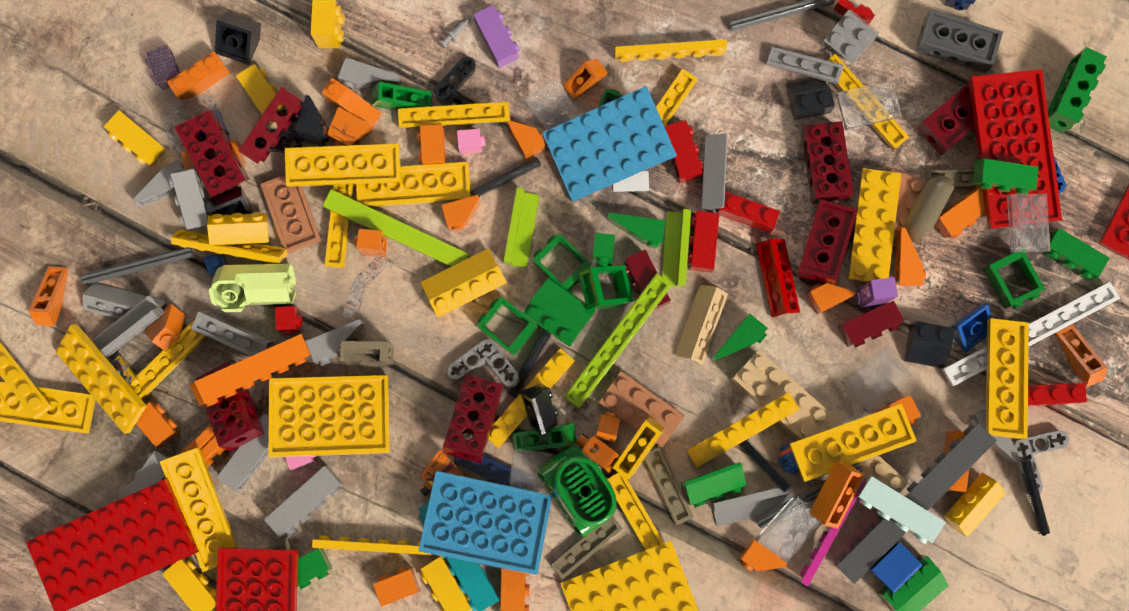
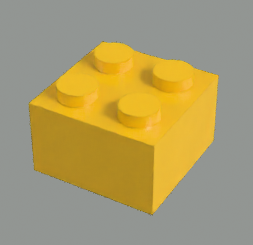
M313 0L311 35L318 48H341V42L344 41V32L341 29L342 24L345 23V15L341 12V6L338 5L336 0Z

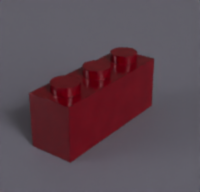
M646 249L625 258L624 261L627 276L631 275L633 280L631 282L632 287L639 294L643 292L657 273ZM666 293L654 310L670 303L671 299L668 293Z
M893 300L839 325L838 328L847 347L854 345L857 348L865 344L864 340L869 337L874 340L883 336L882 331L888 329L889 332L900 328L899 324L904 322V319Z

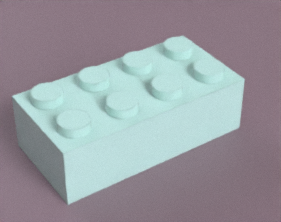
M869 476L858 495L861 498L859 501L861 504L869 509L874 506L878 509L877 513L888 521L890 518L896 520V526L906 532L909 529L915 532L913 536L925 544L927 541L933 544L946 523L872 476Z

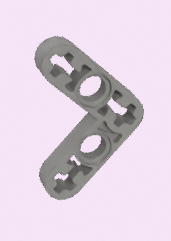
M489 339L481 341L448 367L449 377L456 382L462 381L466 374L470 375L486 362L506 387H514L519 382V375L496 344ZM488 345L491 349V352L488 353V351H485L484 347ZM478 351H479L480 353H482V356H483L482 359H481L480 355L477 353ZM471 356L477 357V363L474 365L467 363L468 358ZM497 359L504 360V364L500 368L494 367V362ZM463 362L465 366L468 368L467 370H465V368L462 366ZM457 368L458 370H460V371H459V372H460V375H459V376H457L456 374H454V373H455V372L453 371L454 369ZM505 370H507L511 376L514 375V380L512 382H510V380H507V376L504 374Z
M1052 431L1027 437V439L1013 441L1018 456H1028L1031 459L1040 493L1042 492L1043 485L1034 455L1066 447L1069 437L1064 431ZM1057 436L1062 438L1059 442L1050 443L1049 439H1055ZM1038 438L1044 442V447L1041 450L1035 446V441ZM1020 445L1025 447L1022 452L1017 450V447ZM1021 462L1014 463L1021 488L1025 494H1028L1026 491L1029 490L1025 488L1027 483L1023 481L1025 476H1022L1024 474H1021L1022 469L1020 468L1022 467L1019 465Z

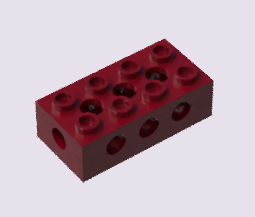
M969 82L916 128L941 156L975 128Z
M281 86L238 151L257 164L260 161L264 163L270 154V151H268L271 145L276 146L281 138L278 134L282 129L286 131L292 122L289 118L293 113L297 115L302 107L300 104L302 100ZM285 105L288 108L287 114L279 115L277 107ZM274 121L277 124V129L274 131L268 130L266 123ZM263 137L266 140V145L258 146L255 139Z
M214 110L203 112L174 127L211 197L250 180ZM202 131H204L207 136L205 141L201 140L200 134ZM211 149H214L216 152L214 159L209 155ZM220 166L225 169L223 176L218 172Z
M843 121L805 125L801 131L811 204L819 203L820 199L829 202L849 200L854 195ZM824 160L828 161L830 165H827ZM826 178L831 179L833 183H829Z
M820 199L797 276L823 284H836L858 209ZM833 223L837 227H831L829 224ZM823 241H829L831 245H826ZM823 258L826 260V263H820L817 259Z
M227 361L224 364L195 378V380L197 381L201 378H204L221 369L233 365L234 363L231 361ZM242 387L236 389L237 394L225 398L223 395L217 398L219 402L209 407L204 404L218 446L230 452L264 434L248 389L243 390Z
M465 375L443 444L444 454L482 463L502 397L503 384ZM477 399H482V400H483V401L480 402V403L475 402V400H477ZM471 417H477L478 419L475 420V421H472V420H470L469 418H471ZM465 435H471V436H472V438H470V439H465V438H463V437H464Z

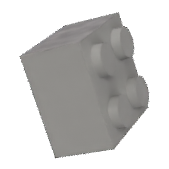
M848 10L824 41L851 64H854L880 33L853 10Z

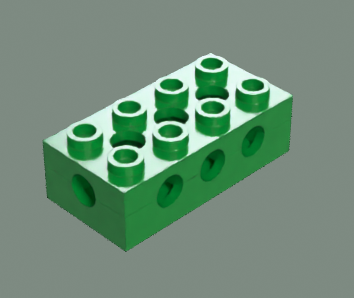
M1085 47L1070 60L1048 108L1051 129L1063 133L1082 120L1084 116L1082 111L1091 100L1089 95L1099 82L1097 80L1098 75L1106 67L1104 62L1107 56Z

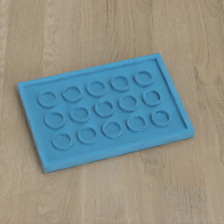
M647 86L543 132L572 202L677 156Z
M436 471L418 551L538 575L553 495Z

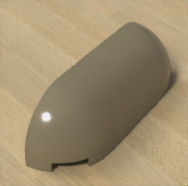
M937 176L929 179L923 186L905 220V228L911 241L915 244H920L925 232L930 233L954 189V186L951 185L954 182L952 179Z

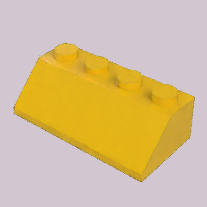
M488 248L420 283L437 317H440L507 282Z

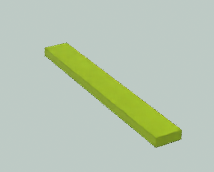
M332 189L323 204V208L370 230L382 231L387 238L449 267L468 259V253Z
M655 274L565 394V399L578 409L582 407L672 287L671 283L659 274Z

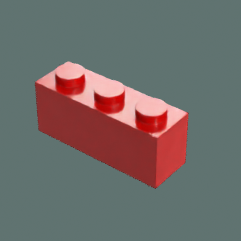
M687 120L666 125L665 130L677 155L672 158L679 184L701 178L704 165L697 156L699 149L697 143H693L692 136L694 134L691 125L688 126Z
M726 192L724 208H719L718 213L725 218L771 233L775 228L780 211Z
M697 211L695 216L691 217L690 227L694 229L693 235L689 236V246H692L687 260V264L690 265L689 270L713 272L720 213Z
M1085 383L1028 386V407L1087 403Z

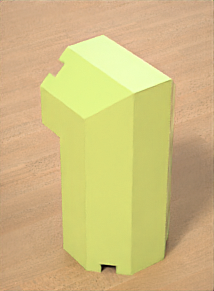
M291 264L223 265L217 268L209 288L211 303L215 306L217 304L221 306V310L224 312H241L246 305L293 304L296 296V290H293V285H296L294 267Z

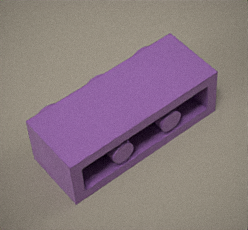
M494 5L473 14L474 21L498 68L519 59L518 52L520 49L516 41L512 42L510 38L512 34L509 27L503 25L502 20L504 19L500 10L496 11Z
M895 277L871 280L859 288L855 294L856 303L860 305V309L882 306L898 297Z

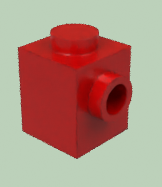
M295 306L275 307L276 331L284 336L300 332L302 316L299 315V309Z

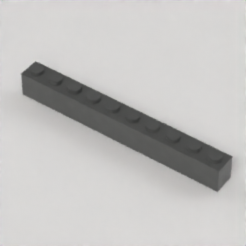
M970 424L963 431L965 435L960 440L956 438L948 446L951 449L946 454L942 452L934 460L936 464L932 469L927 467L920 474L923 478L918 483L913 481L907 487L908 493L904 497L928 511L997 440L980 424H975L974 426ZM879 516L880 521L876 525L872 523L864 531L866 535L862 539L857 538L850 545L852 549L847 554L843 552L836 559L838 561L836 567L854 584L906 533V531L895 525L896 520L890 518L888 521Z

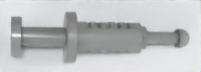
M469 16L466 21L460 22L451 32L447 31V37L443 41L440 40L438 42L439 45L445 49L447 47L446 44L450 40L454 42L456 36L465 29V25L472 20V17Z

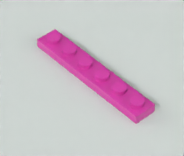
M863 479L839 528L830 527L828 532L824 530L821 534L819 548L814 547L809 557L812 561L809 566L804 565L800 573L802 576L801 583L809 586L865 485L866 479Z

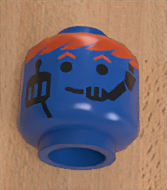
M789 444L780 448L781 452L777 455L784 472H790V474L799 472Z

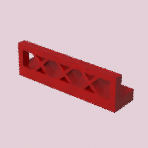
M768 239L757 243L756 246L771 318L800 313L785 239ZM777 244H779L780 252L777 249ZM789 300L792 304V309H790Z

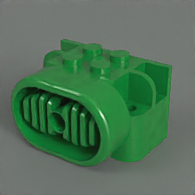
M574 443L534 469L549 493L553 495V499L578 536L585 537L608 521L617 509L616 495L611 483L604 476L596 461H592L588 456H585ZM586 485L588 488V493L586 496L582 497L580 494V488Z

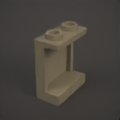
M341 341V346L337 348V356L341 362L351 365L352 354H380V362L384 365H393L394 346L388 341Z

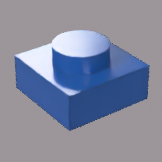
M214 253L203 258L210 276L215 275L217 268L228 265L224 254Z

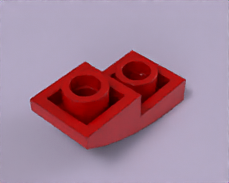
M839 0L833 9L842 16L848 10H853L868 24L875 17V14H873L869 7L860 4L856 9L849 0Z

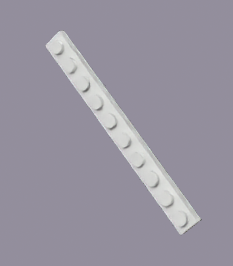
M1111 282L1030 323L1028 347L1120 299ZM987 346L942 369L951 387L987 369Z

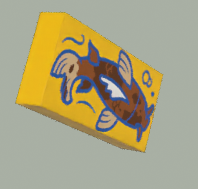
M119 355L111 362L112 366L132 389L140 382L122 356Z

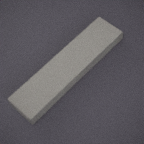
M771 46L766 61V66L834 84L839 83L844 68L842 64Z

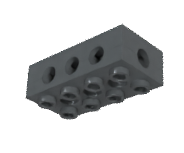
M931 9L924 18L915 52L987 73L994 66L1003 31Z

